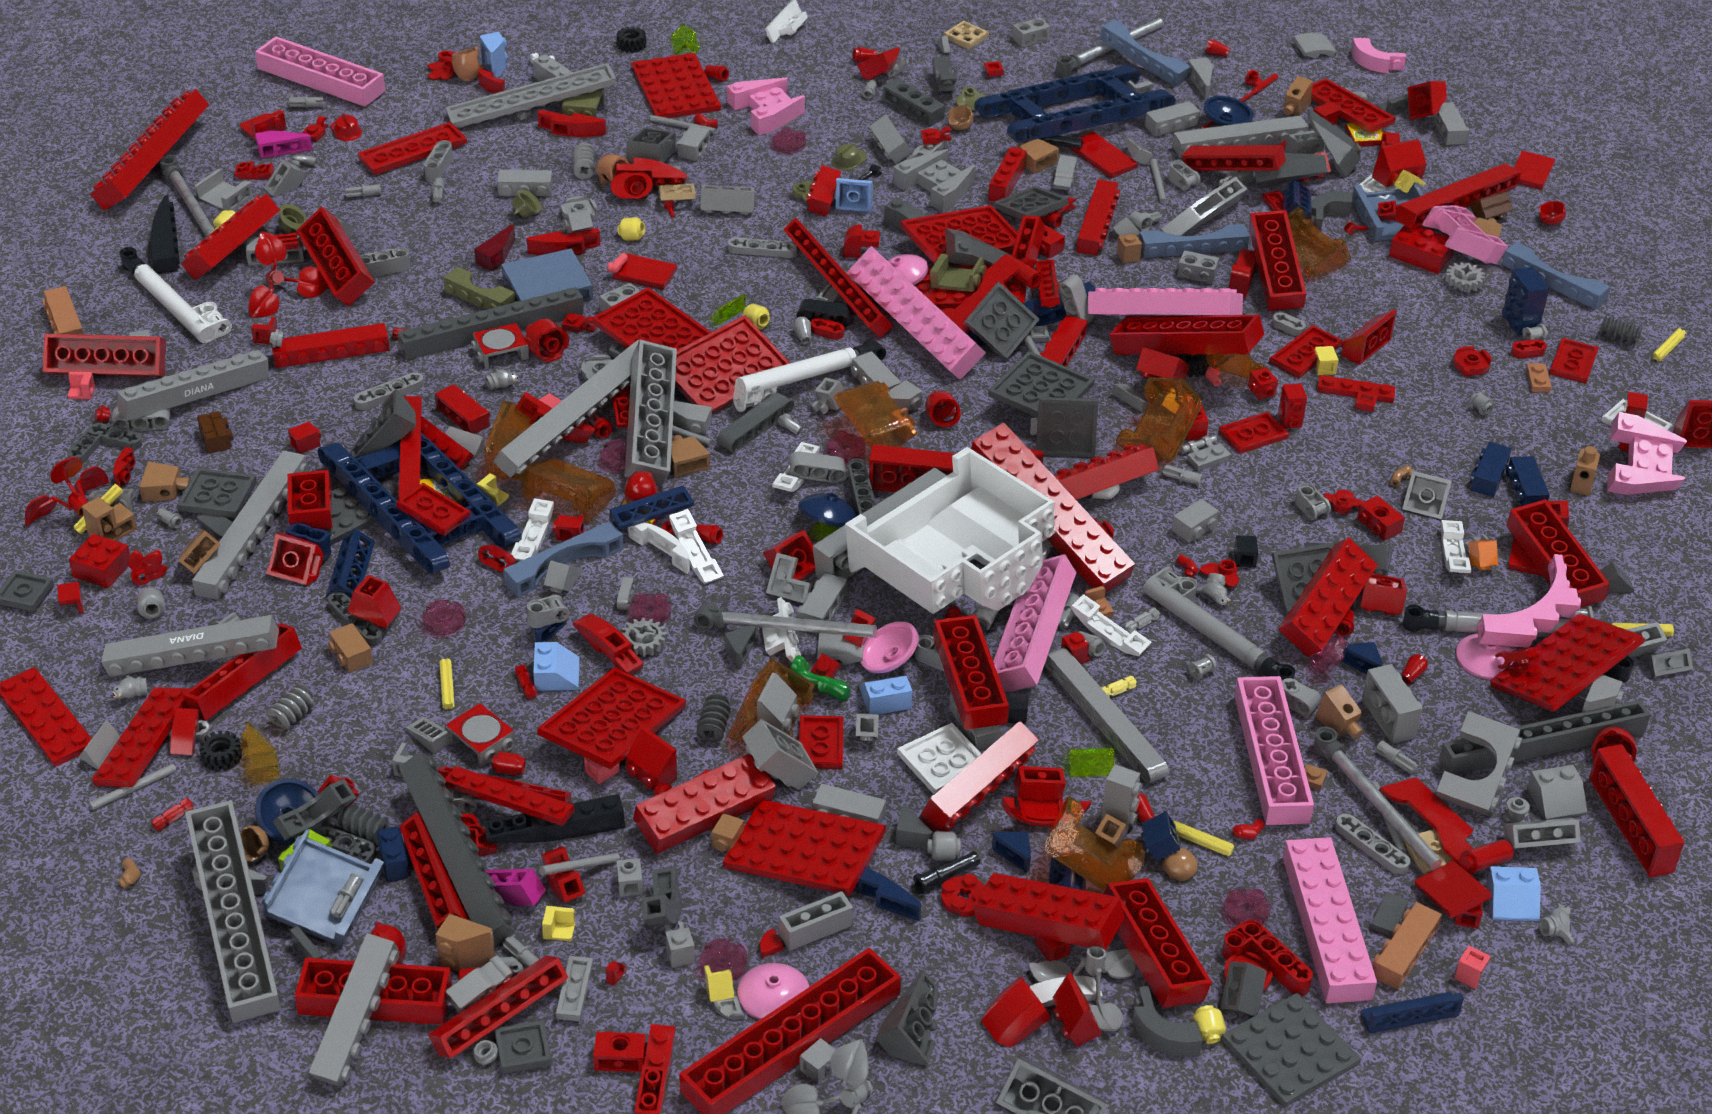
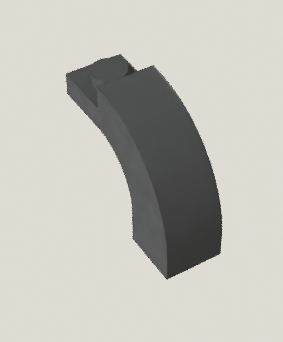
M950 56L934 57L932 60V70L936 91L954 92L956 90L957 72L952 73Z
M1327 192L1315 197L1311 201L1312 213L1307 218V222H1311V226H1314V233H1321L1323 218L1327 216H1350L1352 192Z
M342 779L327 786L320 794L306 804L277 817L273 823L285 841L293 837L297 838L302 836L306 829L313 830L336 815L356 799V796L346 781Z
M675 866L653 870L654 895L642 898L643 921L649 927L676 923L680 918L682 909L678 869Z
M1149 986L1139 987L1138 997L1134 998L1132 1022L1136 1032L1143 1041L1152 1048L1168 1055L1179 1057L1200 1056L1202 1038L1198 1023H1175L1164 1019L1154 1008Z

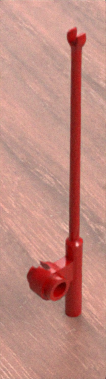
M1256 70L1248 71L1245 76V83L1248 86L1253 85L1254 88L1250 93L1241 98L1240 101L1244 102L1254 94L1262 91L1277 80L1278 75L1274 73L1263 81L1259 78V73ZM1208 122L1206 125L1201 126V129L1208 128L1214 122Z

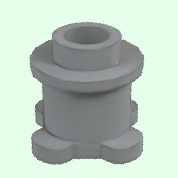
M1482 390L1480 393H1474L1471 396L1469 407L1471 409L1477 408L1481 415L1490 414L1494 410L1495 401L1486 396L1487 391Z
M1520 797L1510 798L1507 801V812L1503 815V820L1511 823L1525 822L1524 819L1528 817L1530 808L1529 803Z

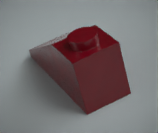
M511 224L474 249L475 263L490 271L500 267L505 262L515 242L514 225Z

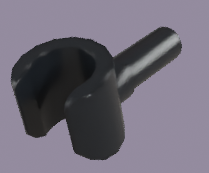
M875 164L871 165L869 171L859 177V180H864L872 175L879 177L882 174L879 171L881 167Z

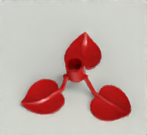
M260 233L255 246L256 259L263 265L273 264V267L265 276L270 291L266 286L260 285L250 295L248 309L251 318L268 317L277 312L279 298L273 294V285H280L283 281L298 282L297 292L307 298L317 297L327 290L328 285L319 269L315 267H305L299 272V279L285 278L281 271L276 270L277 261H282L286 257L284 243L273 234Z
M70 457L60 461L52 468L50 479L55 484L65 480L72 491L68 496L69 504L54 496L51 498L47 495L37 497L26 507L25 525L29 526L39 517L51 512L57 503L67 507L69 511L73 509L78 516H83L82 506L88 503L84 492L100 485L109 484L107 474L98 466L90 467L80 474V479L76 481L73 487L69 478L75 476L81 470L82 461L78 457Z

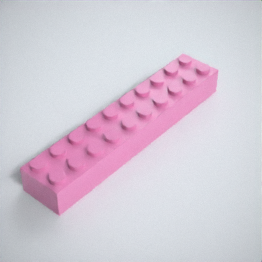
M872 246L848 270L847 274L959 380L985 355L986 352Z

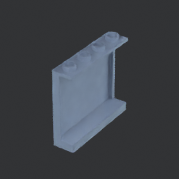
M1415 182L1408 193L1400 189L1365 193L1361 185H1354L1352 202L1365 226H1368V232L1374 241L1392 240L1404 225L1397 221L1380 219L1378 217V203L1396 200V204L1399 205L1422 196V193ZM1387 195H1391V196H1389L1386 200L1383 199V198H1381V197H1378V196H1383V197H1385V196H1387ZM1423 225L1419 226V227H1422V228H1425V229H1430V230H1432L1433 232L1436 231L1435 228H1431V227H1427V226H1423Z
M572 249L501 264L503 280H508L518 301L577 287L582 295L583 302L593 300L592 284Z
M306 829L302 837H297L293 845L294 851L292 855L288 854L282 866L284 867L282 873L278 872L272 882L274 887L271 892L266 891L261 902L264 905L263 915L291 927L298 926L303 932L342 947L382 874L384 861L375 858L371 865L309 839L310 830ZM351 873L358 874L357 880L360 877L364 880L342 918L333 917L330 909L339 896L338 891L343 889Z

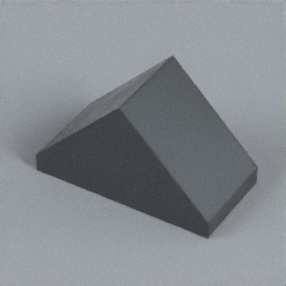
M1614 562L1600 570L1610 583L1607 593H1634L1629 576Z
M754 625L725 633V649L737 668L741 669L756 642V626Z
M906 805L901 806L896 845L927 849V840L932 839L933 832Z

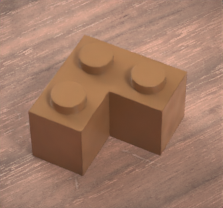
M98 497L82 506L88 537L96 534L117 541L137 530L134 514L121 503L111 507Z

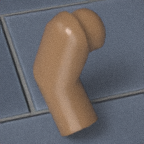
M1405 465L1394 471L1390 485L1399 487L1404 476L1410 479L1412 471H1414L1411 469V466Z
M127 858L122 862L125 872L118 880V883L125 889L129 888L130 885H134L141 874L132 858Z

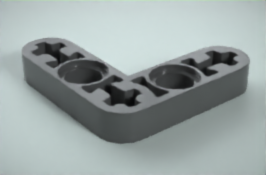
M95 423L68 450L67 456L68 458L78 457L83 464L101 443L123 449L129 447L137 450L143 445L142 438L139 433L103 423Z
M328 826L320 827L315 831L329 839L333 849L369 864L376 858L375 844L369 840ZM344 842L351 843V845L346 848H342L339 846L341 843Z

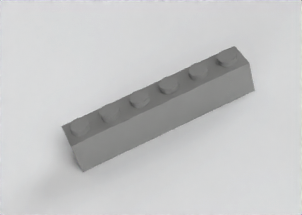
M369 933L366 934L309 1073L314 1079L342 1087L344 1081H348L352 1071V1067H350L352 1060L357 1058L361 1050V1038L363 1034L366 1035L371 1025L370 1016L379 1006V994L382 988H386L389 982L390 974L388 972L391 965H395L398 960L399 951L395 942Z

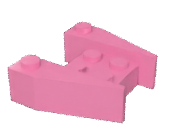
M787 78L742 81L727 86V103L734 110L749 106L753 109L751 110V128L758 135L773 132L805 113V96L802 95L791 99L787 95Z
M1455 205L1433 206L1422 224L1423 226L1439 229L1447 233L1449 239L1445 243L1446 247L1477 258L1485 264H1497L1508 248L1499 237L1485 234L1473 223L1477 217L1467 208Z
M1622 412L1616 415L1611 422L1610 440L1629 444L1628 466L1617 463L1608 473L1607 491L1629 495L1677 490L1685 480V477L1672 474L1673 452L1679 453L1687 443V440L1640 416Z

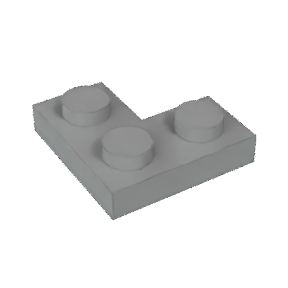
M780 553L776 554L766 590L767 594L805 603L812 584L793 579L798 558Z

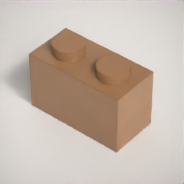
M353 623L329 632L330 641L328 642V647L332 654L336 653L340 666H345L349 673L373 663L371 648Z

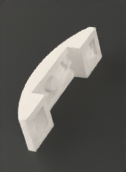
M801 442L795 452L818 454L820 446ZM789 465L784 474L780 473L772 487L794 492L803 484L805 479L792 476Z
M534 498L528 512L529 519L523 531L522 540L519 543H515L511 553L515 561L520 562L538 553L551 520L554 507L553 501Z
M689 510L670 515L669 519L674 534L687 550L690 557V566L704 584L723 578L724 575L716 560L711 559L696 531L697 525Z
M1441 521L1444 562L1449 572L1471 573L1470 561L1466 557L1463 543L1464 529L1462 521Z
M645 522L628 527V537L642 546L650 542L672 556V565L686 574L690 572V557L687 550L669 532Z
M1084 594L1071 607L1078 619L1093 634L1101 637L1107 644L1127 654L1140 656L1152 643L1134 630L1130 634L1099 612L1100 605Z
M1074 976L1087 1001L1096 1000V981L1094 977ZM1065 977L1050 979L1029 987L1044 1007L1053 1006L1055 1003L1052 997Z

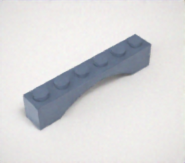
M1116 19L1102 26L1099 40L1172 86L1176 87L1187 80L1191 66L1178 58L1159 55L1144 48L1131 36L1127 26Z
M1245 224L1226 225L1216 232L1199 236L1173 235L1159 230L1140 231L1139 240L1142 243L1141 253L1143 258L1182 255L1184 250L1199 254L1240 251L1241 248L1248 249L1250 236Z
M1515 242L1505 250L1502 265L1512 270L1533 267L1549 288L1594 310L1607 301L1611 286L1596 279L1580 278L1559 272L1542 262L1531 248L1519 242Z
M608 521L505 568V584L517 597H521L536 590L539 582L547 575L550 561L566 563L586 557H608L624 549L623 534Z

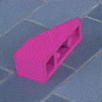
M282 131L255 133L260 158L312 150L310 134Z
M533 869L486 870L487 874L496 884L494 887L495 891L502 897L504 902L512 905L534 906L539 902L540 897L546 890Z

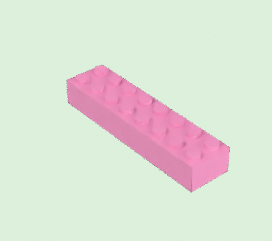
M274 37L255 51L257 69L364 107L385 92L383 73L279 37Z
M1095 288V292H1088V314L1242 315L1243 294L1237 293V290L1220 288L1219 290L1201 288V290L1193 288Z
M1065 554L1043 560V565L1029 590L1016 598L993 661L1003 690L1006 693L1038 685L1076 575V571Z
M1281 677L1237 678L1234 697L1265 825L1310 824L1314 803Z
M1332 838L1286 840L1283 861L1325 1002L1340 1003L1373 1000L1377 980Z

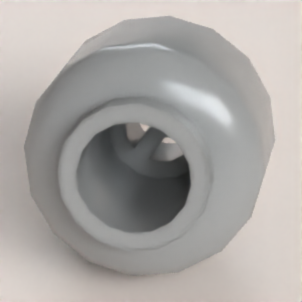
M147 588L138 594L136 605L141 616L147 619H155L164 613L165 600L159 590Z
M936 831L933 833L932 839L927 840V853L932 854L934 861L952 862L956 856H960V838H957L954 832Z

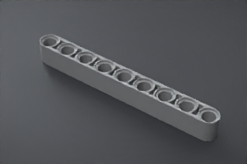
M1063 647L1048 653L1045 662L1046 668L1130 766L1140 773L1143 781L1146 784H1150L1168 776L1169 769L1165 760L1068 649Z

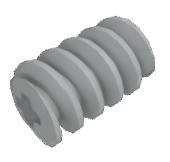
M587 143L577 145L573 151L574 174L579 179L592 178L596 170L595 149Z
M298 683L289 693H286L283 698L273 704L266 711V715L273 724L287 730L290 728V724L296 723V719H300L302 714L308 712V708L310 709L314 706L313 694L308 686Z

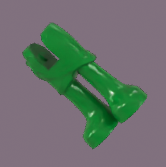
M797 655L793 660L788 674V679L791 682L818 688L819 693H825L841 701H845L850 697V688L844 681L809 672V663L800 655Z

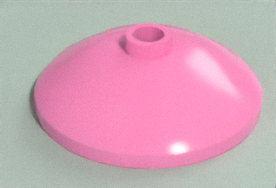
M898 255L887 260L913 285L919 283L928 272L926 260L917 255Z
M893 622L877 630L875 638H868L864 643L863 661H860L861 664L871 673H887L901 667L911 658L916 650L919 640L917 630L908 622Z
M1478 633L1463 638L1459 642L1456 649V658L1460 666L1471 675L1491 680L1498 673L1506 669L1498 668V665L1504 664L1505 660L1503 657H1496L1495 655L1503 651L1512 652L1517 649L1512 646L1479 644Z
M781 963L762 964L749 970L740 980L737 991L739 1004L749 1016L760 1020L807 989L809 983L800 971L789 965Z

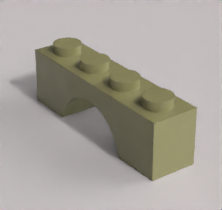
M456 267L443 277L445 292L484 310L516 302L515 292L502 286L485 289L473 285L472 273L460 267Z

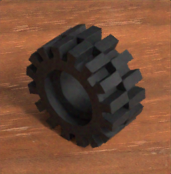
M631 26V28L626 27V29L621 28V30H618L616 34L617 47L621 51L626 50L627 53L629 51L634 53V51L640 52V50L646 47V32L643 29Z
M1175 355V357L1190 365L1187 373L1189 377H1193V375L1199 377V374L1203 376L1209 366V355Z
M221 730L216 735L212 732L210 733L211 737L206 735L204 740H201V746H199L203 765L211 771L214 768L217 772H220V768H223V771H227L228 766L232 769L235 767L234 763L238 765L239 759H242L240 740L236 737V734L232 733L230 735V731H225V734H222ZM219 749H228L223 753H213Z

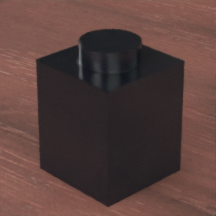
M1236 535L1234 557L1237 567H1256L1258 558L1257 536Z
M1004 692L1009 704L1008 723L1017 724L1021 721L1023 724H1026L1028 694Z

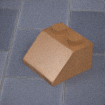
M449 914L435 934L439 965L455 971L486 965L490 962V958L495 957L492 928Z

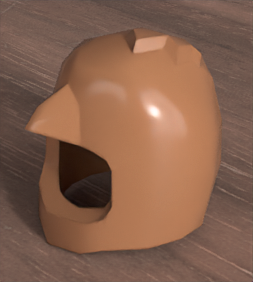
M478 46L452 54L453 69L456 75L463 81H474L478 77V69H484L485 67L483 64H478Z
M607 154L598 160L596 172L601 185L611 182L615 177L616 164H629L625 157Z

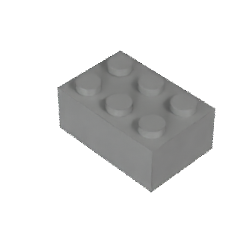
M1392 664L1369 669L1362 701L1391 744L1415 739L1423 712L1421 703L1416 700L1410 687L1404 683L1400 673L1395 670Z
M761 719L742 736L746 743V750L755 759L753 763L761 772H768L774 779L782 780L786 786H792L800 790L818 774L802 743Z

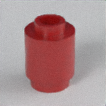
M499 751L498 755L493 756L492 768L495 769V773L516 777L517 774L523 775L526 758L521 757V754Z

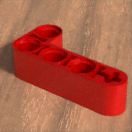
M1241 248L1237 262L1233 264L1229 289L1237 290V293L1243 294V298L1247 297L1257 265L1253 250Z
M1247 920L1225 934L1222 956L1226 960L1235 954L1237 956L1244 955V952L1258 954L1269 963L1268 967L1272 970V976L1292 994L1298 993L1300 996H1305L1309 993L1313 977L1312 970L1261 923L1256 920Z

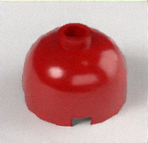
M1609 727L1603 729L1592 742L1591 752L1593 761L1598 748L1622 744L1626 751L1630 753L1634 762L1637 754V745L1634 737L1623 728Z

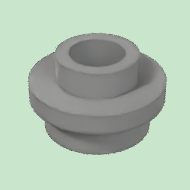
M276 329V332L271 333L269 343L273 344L272 348H276V346L281 347L284 332H280V329Z
M489 1040L480 1041L474 1048V1058L477 1063L482 1065L493 1062L499 1053L496 1044Z

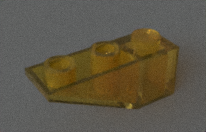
M249 721L245 722L246 731H242L244 745L248 744V747H244L245 761L249 760L250 762L245 763L247 777L252 776L253 784L279 780L280 772L276 749Z

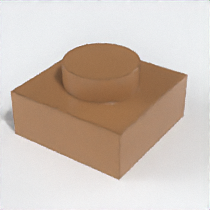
M1306 764L1304 769L1309 787L1321 791L1328 771Z

